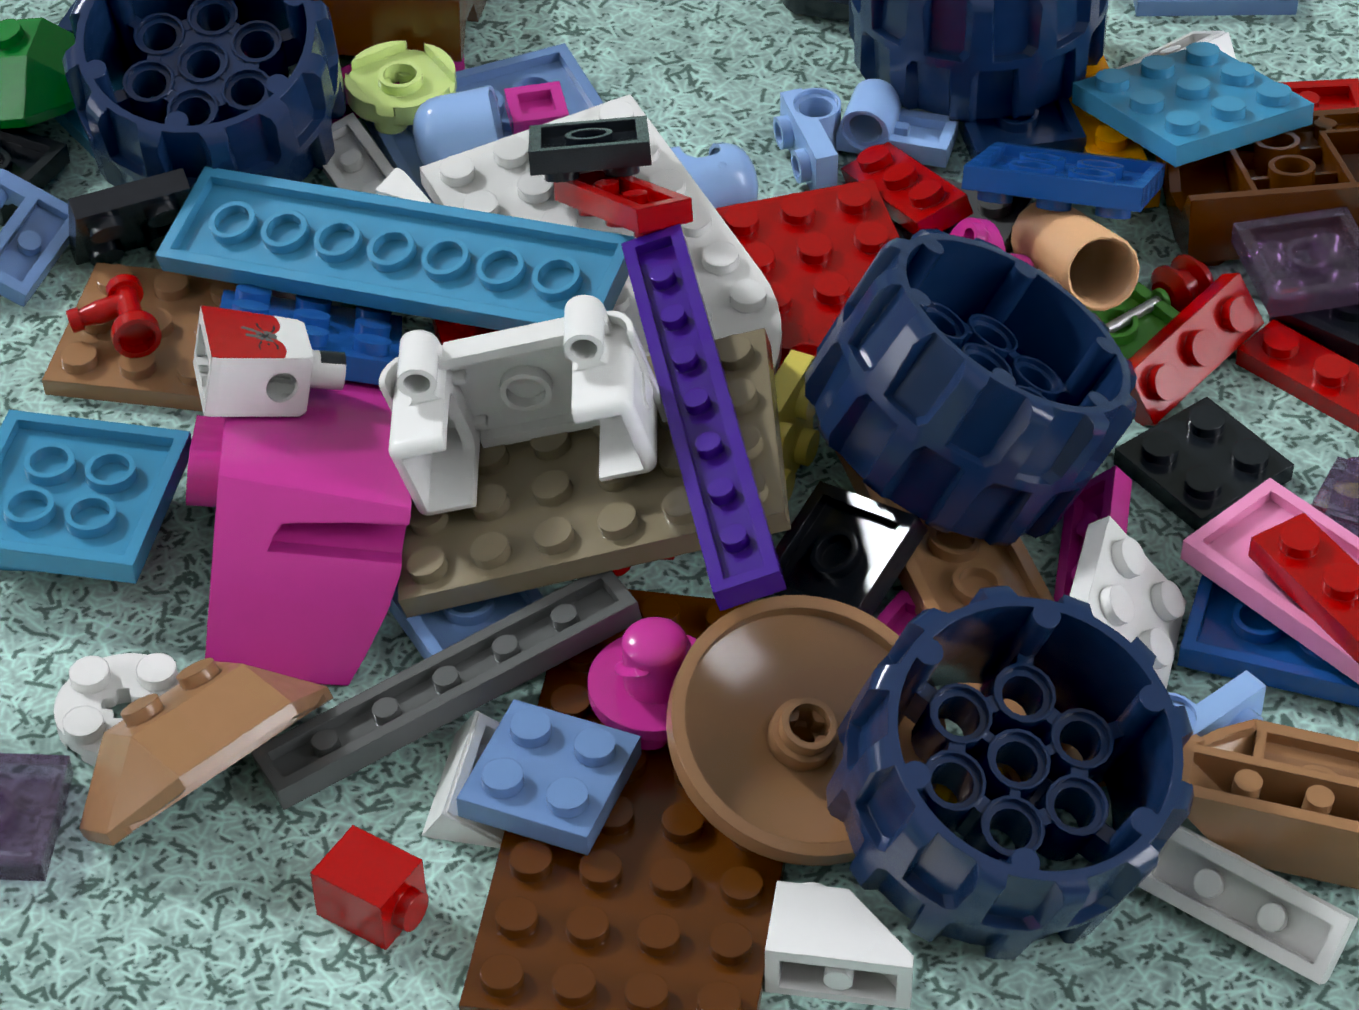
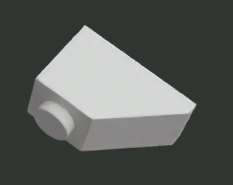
M777 881L765 946V992L910 1009L914 956L850 889L827 887L815 882L793 883Z

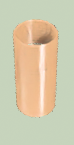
M1034 202L1019 213L1012 226L1011 245L1013 252L1027 255L1033 261L1036 269H1041L1057 280L1064 289L1090 311H1106L1119 306L1131 296L1138 283L1140 265L1137 253L1129 242L1073 207L1071 211H1049L1037 208L1036 202Z

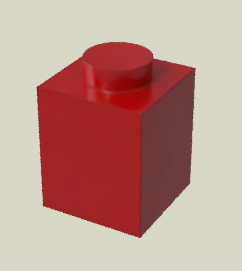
M355 825L350 827L310 872L317 915L384 950L388 949L402 931H413L422 921L428 907L429 897L426 892L423 860Z

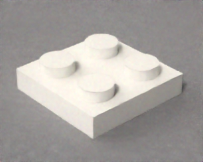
M1107 516L1088 524L1070 597L1089 603L1094 617L1119 632L1128 641L1132 642L1138 637L1156 655L1153 668L1167 690L1187 601L1184 599L1178 586L1174 582L1167 580L1148 559L1140 544L1132 537H1129L1111 516Z

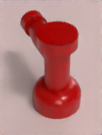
M120 274L113 277L106 285L107 297L96 300L80 309L75 307L66 310L73 333L86 330V326L115 320L111 327L113 345L116 351L125 357H145L153 353L161 343L162 334L159 323L152 314L142 310L140 302L143 299L144 292L140 280L134 275Z

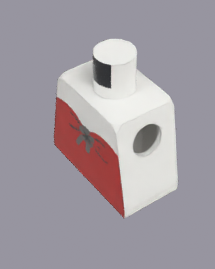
M201 305L193 366L203 415L207 417H300L307 411L310 388L343 389L346 377L345 352L313 350L305 323L297 319Z

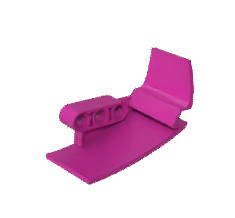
M345 380L342 390L310 388L307 411L300 417H207L197 415L189 450L186 505L216 507L205 659L213 658L214 661L246 664L316 684L348 686L388 612L401 573L406 525L410 524L411 496L389 454L392 412L379 385Z

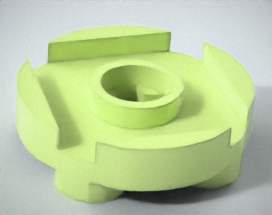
M406 41L384 42L363 50L351 61L352 71L349 75L345 73L344 78L346 99L349 107L361 118L374 122L375 129L383 134L403 132L408 125H413L415 113L422 103L439 95L455 93L457 88L455 65L445 51L424 43V51L407 50Z

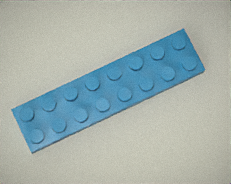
M204 166L155 257L163 271L235 284H250L274 291L500 331L564 317L566 303L578 295L594 296L603 303L606 311H612L629 275L621 243L635 239V237Z

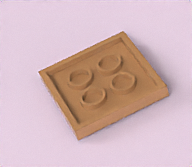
M96 263L76 307L80 309L96 300L107 297L106 285L113 277L120 274L134 275L140 280L144 292L143 299L140 302L142 310L152 314L159 323L162 334L161 343L153 353L145 357L128 358L118 353L114 348L111 327L115 320L86 326V330L73 333L70 323H68L42 378L45 395L203 411L193 366L200 306L220 308L223 290L235 291L236 286L241 284L168 272L156 268Z

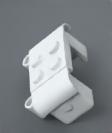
M578 295L571 298L565 305L564 317L443 342V345L440 344L438 338L431 332L425 330L409 331L400 339L399 356L386 365L379 377L380 390L392 412L389 439L390 457L417 510L426 516L476 507L480 442L483 448L502 444L509 445L529 441L533 438L563 432L569 433L600 425L599 480L603 482L652 471L657 464V409L662 421L667 422L658 384L631 319L622 312L606 311L603 303L598 298L590 295Z

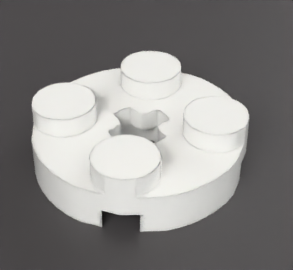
M124 653L103 658L99 656H85L77 660L70 667V679L59 690L54 704V718L61 742L66 748L69 747L72 751L80 754L82 761L95 767L103 733L123 720L122 718H115L111 708L122 703H132L149 694L161 696L178 685L176 676L179 672L177 671L176 662L171 656L164 653H152L149 655Z

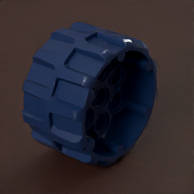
M321 0L76 1L69 16L75 44L65 51L62 60L82 127L90 142L99 171L111 185L117 186L183 168L191 192L204 166L212 167L213 169L220 168L302 182L314 168L323 170L322 165H327L335 153L331 127L333 119L342 118L346 111V92L329 8ZM297 64L294 71L289 77L290 73L288 67Z
M849 0V34L854 42V62L865 80L881 79L890 83L897 92L902 107L908 110L921 109L949 116V121L969 123L975 119L1012 116L1015 120L1034 115L1036 109L1052 103L1060 97L1066 99L1072 97L1073 82L1086 79L1087 65L1098 64L1105 48L1108 0Z
M921 229L913 234L910 240L895 238L885 243L817 348L816 357L805 373V397L816 410L820 422L818 431L828 446L837 451L863 478L862 482L879 496L890 499L913 515L925 520L926 525L946 534L951 531L972 538L984 539L989 545L1009 546L1024 534L1034 538L1047 534L1059 523L1132 423L1136 414L1137 401L1130 393L1136 385L1137 375L1132 362L1123 356L1120 348L1110 335V329L1096 313L1088 310L1050 275L978 238L973 240L950 235L938 229Z
M1009 586L980 588L967 606L950 613L935 608L926 609L908 622L888 655L874 669L837 730L839 740L843 745V758L826 787L827 809L831 816L844 822L855 854L849 869L859 885L864 890L880 891L900 912L912 920L907 929L929 943L942 935L965 943L985 946V957L991 959L1014 960L1033 941L1044 939L1056 933L1067 944H1073L1091 934L1157 866L1159 852L1167 840L1189 816L1194 798L1193 784L1182 781L1184 767L1183 747L1194 733L1185 706L1174 707L1168 691L1153 668L1156 655L1138 637L1130 642L1119 632L1094 617L1089 603L1065 594L1056 602L1048 599L1018 596ZM960 683H979L981 684L980 691L973 688L970 685ZM944 684H949V685L943 686V687H942L941 689H939V690H937V689L934 688V687H936V686H940V685H944ZM1010 699L1017 702L1024 709L1026 715H1019L1011 711L1006 706L1004 700ZM905 716L915 724L911 731V743L915 754L922 762L910 761L905 764L903 759L898 726ZM939 719H949L956 723L964 736L953 735L946 731ZM1061 743L1069 744L1077 749L1083 761L1073 759L1067 755L1061 747ZM997 763L1013 768L1019 775L1021 782L1009 780L1002 775L997 767ZM1102 781L1106 783L1111 802L1112 827L1105 823L1109 816V803L1104 791L1097 784ZM932 784L943 785L950 789L957 798V803L946 802L938 797L933 790ZM1054 808L1063 809L1070 813L1076 820L1078 828L1064 824L1058 818ZM990 829L999 830L1009 836L1015 845V850H1009L1000 846L992 837ZM954 832L960 834L963 837V840L957 837L954 834ZM1037 853L1049 860L1061 862L1073 859L1080 854L1089 863L1080 869L1043 871L1039 870L1040 858Z

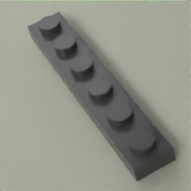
M612 571L579 578L264 743L251 752L257 770L282 809L286 810L629 628L633 623L642 619L638 602Z

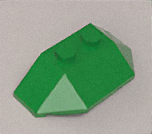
M42 17L5 19L0 21V129L29 127L66 114L76 107L62 61L65 51L75 44L73 33Z

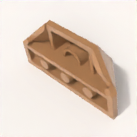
M213 658L202 659L191 664L176 676L178 685L161 696L149 694L132 702L120 712L123 720L103 733L79 827L82 835L88 841L114 846L129 836L134 830L316 708L333 699L329 688L246 664L214 661Z
M1258 719L1218 728L1201 737L1197 734L1191 736L1183 747L1184 767L1182 781L1193 784L1194 798L1190 814L1187 818L1208 840L1265 869L1359 889V741Z

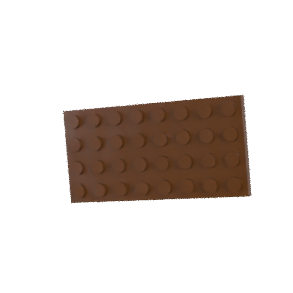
M627 589L637 600L642 619L648 617L671 619L681 626L686 635L696 639L719 618L738 607L750 603L747 602L720 611L714 598ZM627 629L546 671L537 706L604 725L595 715L589 702L588 673L596 656L607 645L623 637ZM668 742L662 748L656 750L641 749L642 754L588 856L504 831L462 991L459 1010H759L765 981L766 940L777 881L783 880L785 862L758 855L740 846L721 833L700 813L678 779L672 764Z

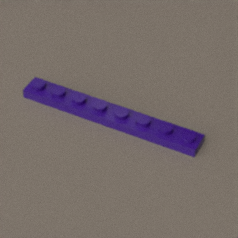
M680 224L621 243L709 581L719 610L729 609L786 590L784 577L682 227Z

